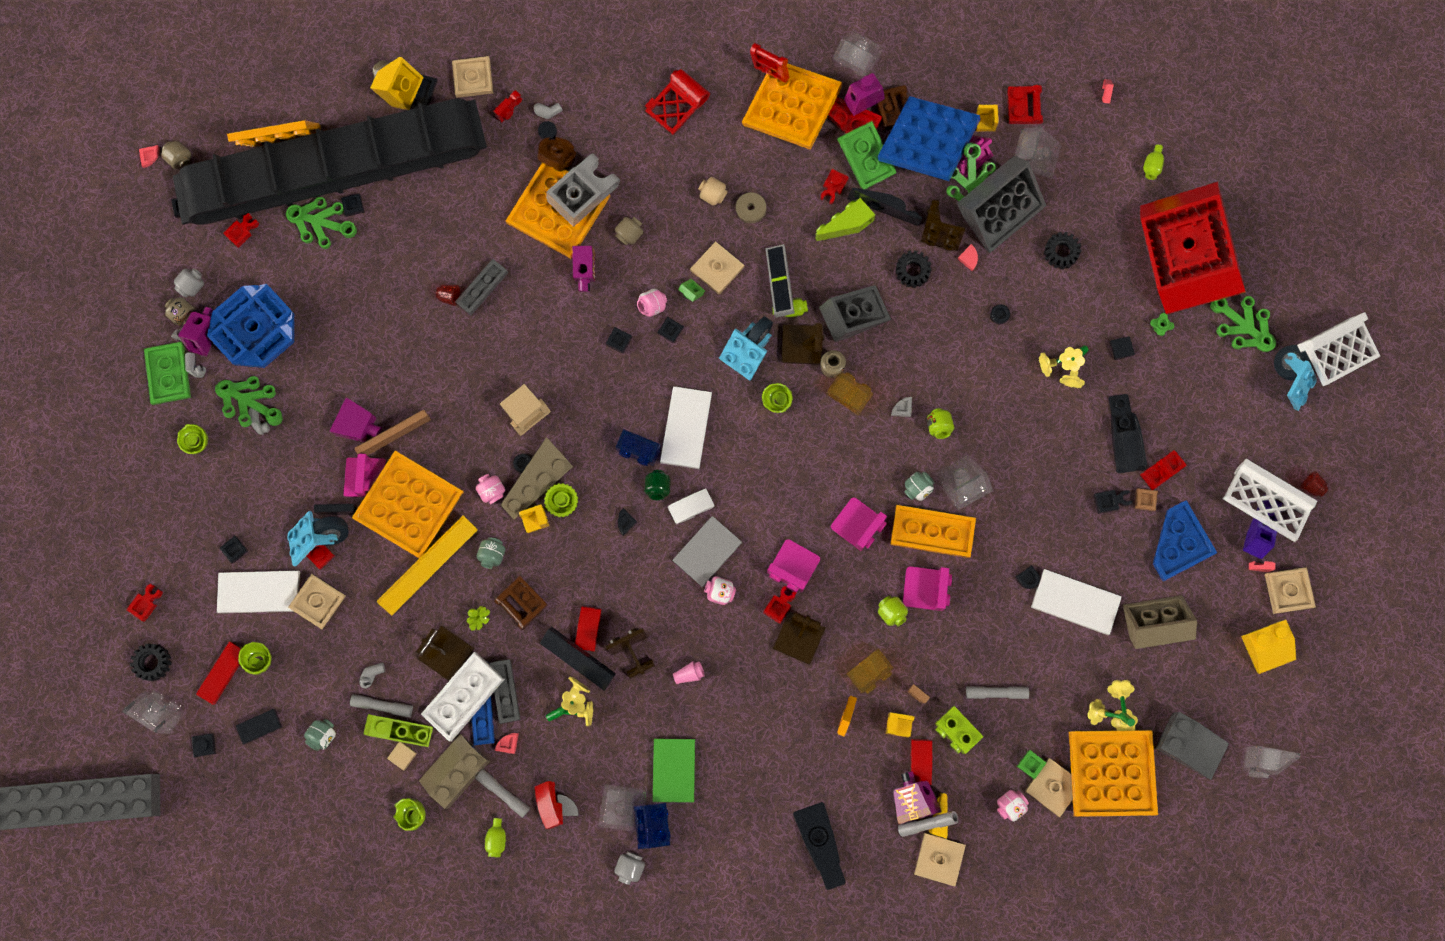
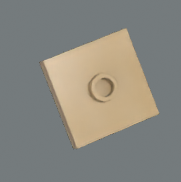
M489 56L452 61L456 98L493 93Z
M715 241L691 267L690 271L717 294H720L741 272L744 264Z
M1307 567L1265 574L1273 614L1316 607Z
M311 574L288 608L323 630L346 596Z
M1048 758L1046 765L1035 780H1032L1025 792L1055 815L1061 817L1073 800L1071 774Z
M924 833L914 875L956 886L966 845Z

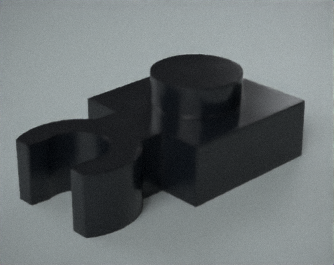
M1115 490L1095 493L1094 499L1098 514L1119 510L1118 504L1121 506L1132 504V501H1124L1123 495H1128L1130 491L1124 490L1116 495Z

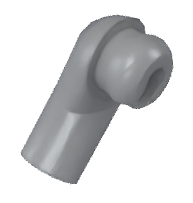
M537 103L533 108L537 116L545 119H550L563 111L559 103L551 107Z
M194 353L185 354L186 371L196 378L203 377L206 373V368L195 364Z
M250 408L248 413L252 420L251 426L260 435L268 433L270 431L268 423L264 422L261 424L259 412Z
M384 663L369 666L363 670L359 679L362 688H369L376 675L386 672Z

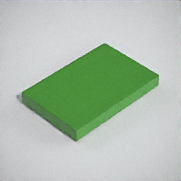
M872 121L837 139L862 189L865 190L897 173L893 165L878 160L883 143Z
M183 342L145 348L144 355L150 403L156 405L191 398L188 372L185 369V347Z
M654 739L653 802H694L695 739Z

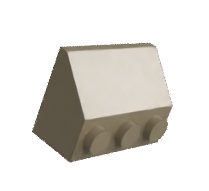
M1182 595L1123 605L1129 637L1135 649L1196 639L1197 619Z
M460 734L423 775L419 782L444 809H448L473 782L478 773L487 766L490 760Z

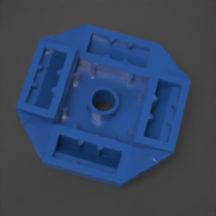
M267 284L242 286L212 312L210 329H208L207 336L233 365L265 368L294 343V313ZM258 325L255 331H251L253 326Z

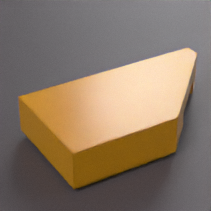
M850 696L848 698L838 727V735L845 736L856 704V697Z

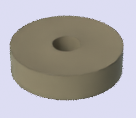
M757 193L743 194L736 203L737 216L746 223L759 222L766 213L765 200ZM748 206H754V210H748Z

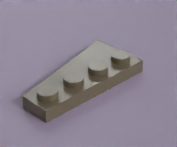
M547 437L501 503V506L513 519L518 517L520 511L528 508L573 467Z

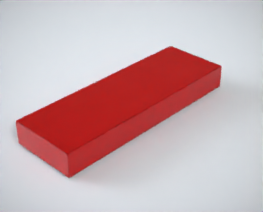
M229 641L196 693L197 696L212 705L216 704L240 666L238 658L241 647Z

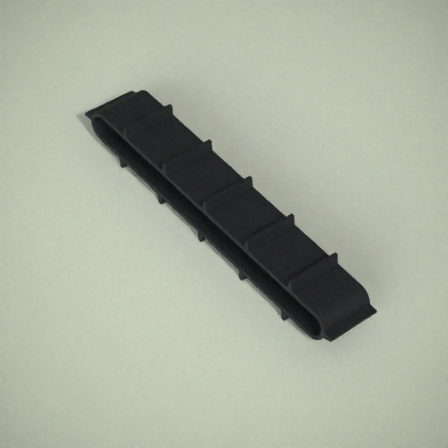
M451 99L427 106L418 103L419 108L375 119L367 116V121L327 131L315 129V134L275 144L265 141V146L223 157L213 154V159L184 166L178 174L173 176L182 224L204 225L234 217L242 219V215L247 213L250 214L282 205L291 206L293 202L333 192L342 194L345 189L385 179L394 181L393 177L433 167L441 169L444 168L443 165L472 158L480 150L487 148L476 100Z

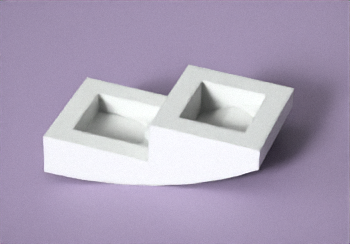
M703 489L669 505L668 509L677 525L693 518L697 514L712 509L714 504L707 489Z

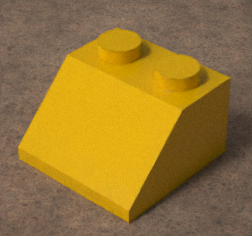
M398 57L377 72L370 88L392 107L410 110L424 77L406 60Z
M1287 620L1276 622L1241 636L1258 674L1296 660L1295 638Z

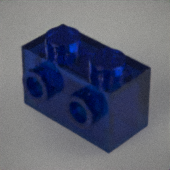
M623 429L617 442L616 450L624 458L629 459L631 457L636 459V462L641 465L648 466L649 464L654 466L661 446L659 443Z
M666 803L634 806L638 849L670 846L671 834L668 827Z

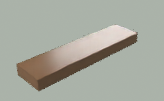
M422 410L355 447V451L357 454L369 455L425 424L431 418L425 410Z

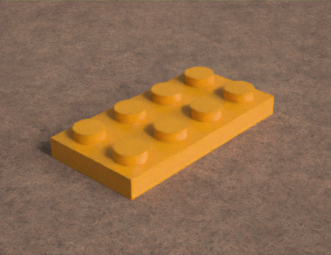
M896 505L890 545L970 558L976 518Z

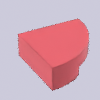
M1108 79L1103 80V103H1110L1114 84Z
M158 145L139 149L143 168L152 165L157 160L160 152Z
M972 244L958 257V260L971 271L975 269L978 261L977 251Z
M1253 561L1249 563V570L1271 572L1275 570V563L1270 561L1257 563Z
M511 733L504 736L496 744L494 751L515 754L519 733Z

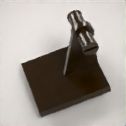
M934 199L927 209L928 216L921 242L928 246H938L947 251L954 250L958 252L966 228L941 222L938 207L940 202Z
M816 323L815 326L783 325L782 363L820 365L821 352L823 351L822 344L825 340L823 324Z
M796 611L794 614L788 612L773 649L810 665L826 628L821 626L822 622L810 618L811 616L808 614L805 616Z
M440 626L438 631L432 628L426 638H422V643L415 652L420 655L419 661L450 681L465 663L474 648L443 626Z
M638 627L628 631V635L621 639L616 637L610 640L609 645L605 646L611 655L629 648L637 665L626 671L629 679L640 673L643 675L645 674L644 671L655 667L652 658L640 664L632 648V645L648 638L644 629H639Z

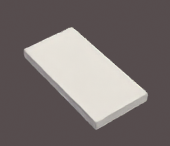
M673 386L660 463L695 469L700 468L712 392Z
M1044 569L1031 608L1110 635L1121 596Z
M300 571L219 573L217 613L294 612L288 606L299 592Z
M474 652L421 715L448 741H452L505 679L477 652Z

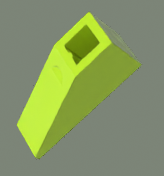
M861 198L856 202L853 200L845 207L842 213H836L827 225L822 224L816 230L815 239L821 241L859 233L874 221L875 214Z
M368 714L363 734L429 747L433 727Z

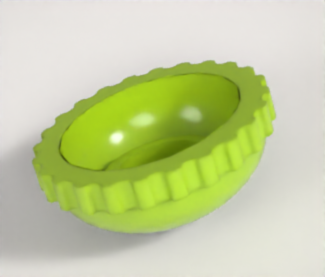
M554 484L545 494V507L554 516H568L577 507V492L568 484Z

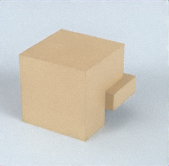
M525 384L500 403L512 420L510 424L520 436L551 412L542 399L538 400Z

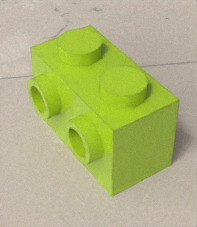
M955 706L951 707L935 723L937 733L942 738L947 737L952 742L950 746L958 754L960 752L966 754L983 738L981 733Z

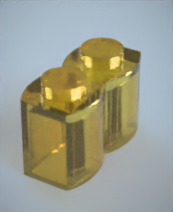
M847 372L845 374L840 373L827 391L829 397L858 416L872 398L873 393L868 385L857 383L855 377Z
M877 649L846 675L861 694L863 692L868 694L877 687L874 683L879 679L885 681L892 675L891 670L894 667L882 652Z

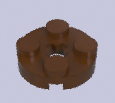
M550 137L543 139L538 147L537 158L540 162L554 167L557 171H563L565 167H569L574 163L576 151H574V146L571 142L560 137H556L555 140H549Z

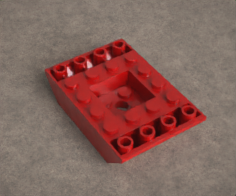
M1218 181L1140 206V219L1158 293L1166 314L1246 293ZM1188 239L1195 241L1194 246L1190 249L1184 248V243Z

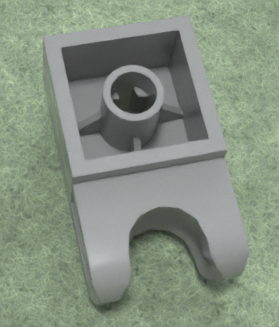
M590 154L546 192L547 202L573 227L611 194L620 182V179L615 174H610L605 178H598L593 174L594 170L598 167L599 160L595 154Z

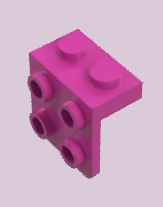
M851 498L831 524V529L862 551L864 547L868 549L874 542L873 535L876 531L880 533L887 524L884 522L887 516L882 512L877 514L857 498Z
M788 539L785 540L775 560L770 564L767 573L770 574L769 577L778 583L780 581L786 583L787 588L796 593L798 591L803 592L820 562V557Z
M908 567L905 574L904 605L906 607L935 611L945 610L946 606H949L950 594H947V589L952 583V574H949V568L941 567L939 570Z

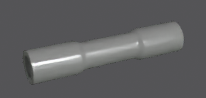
M966 686V698L1029 699V688L1017 686Z
M353 694L350 699V706L389 712L404 717H411L413 705L398 702L392 703Z
M482 769L475 779L507 803L519 816L523 818L528 813L530 807L518 797L512 795L488 772Z
M955 811L939 814L936 817L900 824L898 831L900 836L905 837L937 827H946L957 824L958 816Z

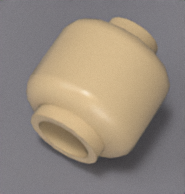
M710 177L707 181L703 179L698 188L701 191L700 198L713 206L717 203L721 204L728 192L725 190L726 185L714 177Z

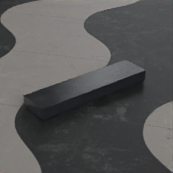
M552 626L547 630L540 642L542 646L604 691L616 675L615 672Z

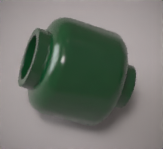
M654 470L646 475L644 492L651 500L660 501L669 495L671 485L669 475L662 470Z

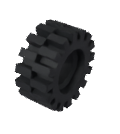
M1058 232L1057 235H1052L1044 248V255H1046V261H1050L1049 265L1053 264L1055 265L1054 268L1061 267V269H1064L1065 267L1070 268L1071 265L1076 263L1081 253V243H1077L1079 241L1078 238L1073 239V234L1068 236V232H1064V234ZM1056 246H1067L1070 252L1069 255L1066 257L1057 255L1055 251Z
M914 250V253L908 251L907 254L904 253L899 258L895 272L897 279L901 280L902 285L905 283L906 287L913 286V288H916L918 285L920 287L923 283L927 282L932 267L931 261L928 262L929 258L927 256L924 257L922 252L917 254L918 251ZM911 263L919 265L921 269L920 274L916 276L909 275L906 271L907 265Z
M145 644V646L141 645L139 647L140 650L133 652L136 655L131 656V660L134 661L130 663V667H134L131 671L136 673L135 676L137 678L157 681L160 680V677H165L166 672H169L168 666L172 665V662L169 661L171 655H168L169 651L164 649V647L156 644ZM149 655H155L158 659V665L153 670L146 669L144 664L145 659Z

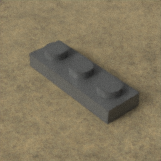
M492 259L455 303L469 315H472L504 279L508 271Z
M511 660L490 663V666L505 679L494 691L499 724L521 720Z

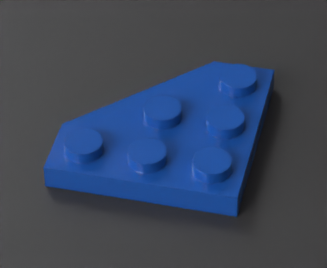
M1187 500L1168 509L1165 515L1153 560V565L1162 581L1217 553Z

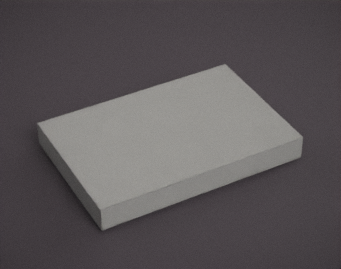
M712 516L672 561L703 587L742 544V541Z

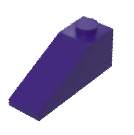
M1269 500L1262 501L1265 509H1272ZM1275 500L1277 506L1282 507V503ZM1274 512L1267 513L1272 521H1278ZM1253 517L1245 538L1243 551L1262 559L1274 548L1277 531Z

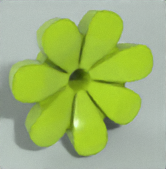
M480 606L477 610L470 609L468 611V616L470 617L467 619V623L470 624L469 628L472 631L475 629L480 630L483 626L482 623L487 624L490 620L486 617L490 614V610L483 606Z

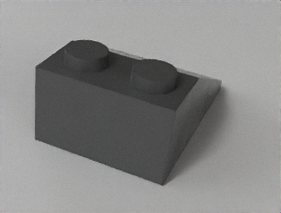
M875 285L832 297L819 307L835 342L850 338L891 320Z
M1174 712L1155 750L1211 780L1229 743L1181 712Z

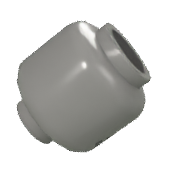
M185 268L175 278L174 288L184 297H194L204 285V281L201 278L203 275L194 268L192 270Z
M629 851L626 854L620 855L614 870L615 874L619 876L618 881L630 885L631 881L638 882L645 867V863L642 861L643 857Z

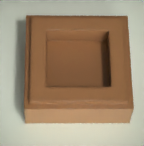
M1137 488L1135 509L1156 511L1158 491Z
M914 684L908 690V693L921 704H925L930 698Z

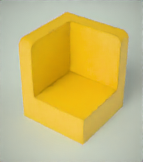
M978 105L976 114L980 115V122L976 127V132L995 131L998 125V105Z
M542 505L519 512L527 533L550 526Z
M890 712L888 714L886 734L910 737L912 722L915 717Z

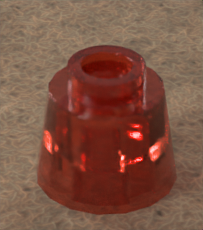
M441 285L436 289V298L440 302L452 306L457 305L455 301L460 296L459 285Z
M1316 471L1310 473L1300 487L1315 497H1322L1329 489L1327 487L1328 483Z

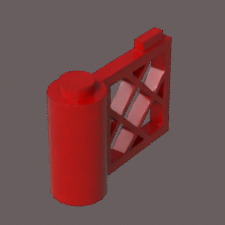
M682 69L675 70L671 74V81L656 99L651 98L645 105L647 108L645 112L672 135L681 128L698 107H701L710 96L709 91ZM670 90L676 94L675 101H666V95ZM687 103L691 106L688 112L680 113L679 104ZM677 104V113H666V105ZM656 106H663L664 114L655 115L652 110ZM677 117V124L673 128L667 125V118Z

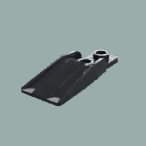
M852 188L847 200H854L855 202L861 198L869 208L919 226L922 221V217L917 212L907 211L905 202L891 194Z
M1127 394L1110 396L1111 434L1116 472L1126 473L1147 470L1148 465L1142 431L1136 414L1131 412L1129 396Z
M820 802L793 812L808 853L816 869L820 871L826 890L845 885L846 881L840 867L834 833L824 803Z

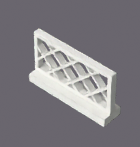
M1365 312L1351 317L1297 345L1300 352L1306 350L1323 386L1380 357L1364 324V321L1368 320ZM1357 329H1359L1362 335L1361 339L1356 337ZM1343 336L1349 339L1348 346L1342 343ZM1354 342L1360 344L1359 351L1353 349ZM1330 343L1336 346L1335 353L1329 351ZM1365 347L1369 349L1372 356L1369 357L1364 354ZM1341 349L1347 351L1346 358L1340 356ZM1315 350L1322 352L1321 360L1317 358ZM1352 354L1358 356L1357 363L1351 361ZM1328 356L1333 358L1332 365L1326 363ZM1339 361L1344 363L1343 371L1338 369ZM1325 368L1331 370L1329 379L1325 374Z
M1245 459L1237 467L1234 473L1235 476L1223 499L1290 540L1297 541L1317 501L1260 466ZM1241 477L1248 481L1249 485L1242 486L1239 478ZM1257 488L1266 492L1267 496L1260 497ZM1251 489L1255 498L1248 499L1244 490ZM1239 491L1242 500L1232 497V492ZM1275 499L1283 502L1284 507H1278ZM1269 500L1272 509H1265L1262 501ZM1257 502L1260 510L1252 509L1250 503ZM1292 509L1303 514L1302 517L1296 518ZM1287 510L1290 519L1283 520L1280 511ZM1274 512L1278 521H1272L1267 513ZM1292 523L1295 532L1289 531L1285 524Z

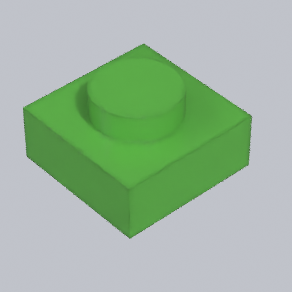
M692 279L682 283L678 289L692 302L700 298L705 292Z
M1028 750L1016 767L1035 780L1046 765V762L1031 750Z

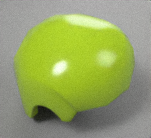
M775 383L770 384L764 389L762 401L765 408L771 412L782 413L791 407L793 396L787 386Z
M187 424L178 432L177 443L179 448L185 453L198 454L208 445V435L199 425Z
M251 642L244 645L240 650L238 660L241 667L247 673L259 675L269 668L272 656L264 644ZM255 657H262L263 660L257 659Z
M413 798L401 799L395 804L396 813L394 819L398 822L400 828L405 831H412L418 829L423 824L426 811L421 802Z

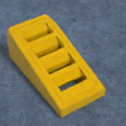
M939 793L937 802L942 812L934 814L933 817L948 812L947 794ZM948 826L929 829L930 834L947 839Z

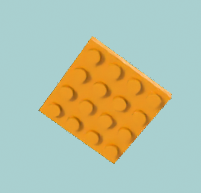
M787 63L790 76L788 81L784 83L766 74L742 120V124L745 127L811 150L842 88V82Z
M304 120L229 133L227 136L228 141L234 142L236 145L256 147L261 146V143L265 141L273 144L280 142V139L291 140L299 138L298 136L303 137L315 134V129L321 130V126L319 123Z
M542 162L507 217L506 224L572 259V246L581 245L609 200L610 194L573 227L546 199V192L569 171H557L554 167H550Z
M394 451L352 519L420 558L428 550L464 492L399 452Z
M1152 731L1069 732L1074 816L1158 815Z

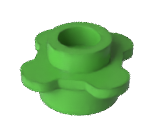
M1165 313L1160 314L1157 319H1152L1150 322L1159 336H1163L1166 331L1174 328V323L1169 321L1168 315Z

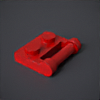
M757 43L752 45L750 54L754 68L786 83L790 78L787 68L788 59L783 56L779 57L761 48V45Z
M1041 85L1007 88L1008 124L1043 123L1040 101ZM1027 94H1033V116H1028Z

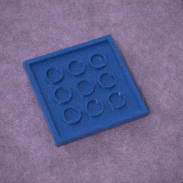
M909 96L878 155V160L949 181L964 153V147L969 143L980 122V115Z

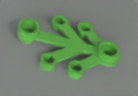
M968 143L964 147V155L967 157L968 180L959 172L957 167L954 175L951 177L961 184L968 193L982 183L996 169L994 163L987 161L983 164L981 173L976 177V159L981 154V148L975 143ZM972 147L973 152L969 154L968 151ZM991 164V169L987 171V166ZM950 185L946 190L947 195L955 198L957 201L965 197L955 185ZM955 188V193L951 195V190Z
M317 197L315 201L303 207L299 205L288 207L286 217L291 223L297 225L301 233V240L304 243L308 244L313 241V235L307 231L304 221L311 223L319 239L318 244L323 249L329 248L331 241L325 236L322 227L341 232L345 238H352L357 233L355 225L350 221L340 224L326 219L334 214L340 215L344 212L343 205L340 202L334 203L332 207L315 215L307 213L317 208L324 209L327 206V202L323 197ZM319 201H324L323 205L318 206ZM341 206L339 211H335V208ZM295 212H299L297 217H293ZM351 228L352 232L347 234L346 230ZM305 235H310L308 240H304ZM328 240V243L322 245V241Z
M1247 296L1241 301L1245 319L1228 306L1226 299L1211 302L1210 307L1213 312L1224 313L1238 325L1229 327L1227 324H1221L1216 330L1220 337L1249 334L1254 338L1245 340L1241 336L1236 337L1232 341L1234 349L1257 347L1262 352H1269L1274 349L1276 340L1269 333L1267 321L1270 317V312L1267 309H1261L1257 312L1256 318L1260 324L1259 332L1254 328L1252 306H1254L1255 300L1251 296ZM1245 300H1248L1250 302V305H1247L1245 303ZM1217 302H1222L1223 307H1220ZM1260 313H1264L1266 318L1261 317ZM1224 328L1226 333H1222L1220 329ZM1264 339L1269 341V345L1264 343ZM1236 340L1241 342V346L1236 344Z
M251 376L247 381L239 383L223 380L216 385V394L223 398L224 407L222 412L226 418H232L236 413L232 406L231 397L238 401L240 411L238 420L242 427H248L252 423L247 406L266 416L268 424L272 426H277L283 421L282 413L279 409H269L255 401L261 398H273L276 395V391L272 385H267L260 391L243 394L239 390L248 388L255 390L259 388L260 382L257 377Z

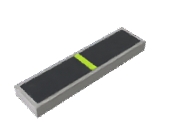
M785 245L765 248L774 315L777 318L795 314Z

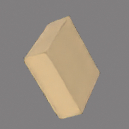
M399 742L387 759L405 771L417 753L404 743Z

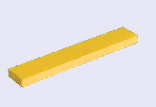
M462 516L377 600V603L390 615H393L478 529Z

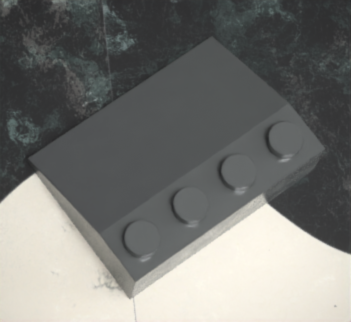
M1017 156L1009 159L957 203L963 218L989 253L1046 207L1030 163Z

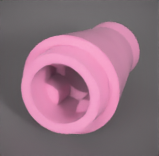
M693 661L673 673L676 684L699 681L705 676L699 661Z

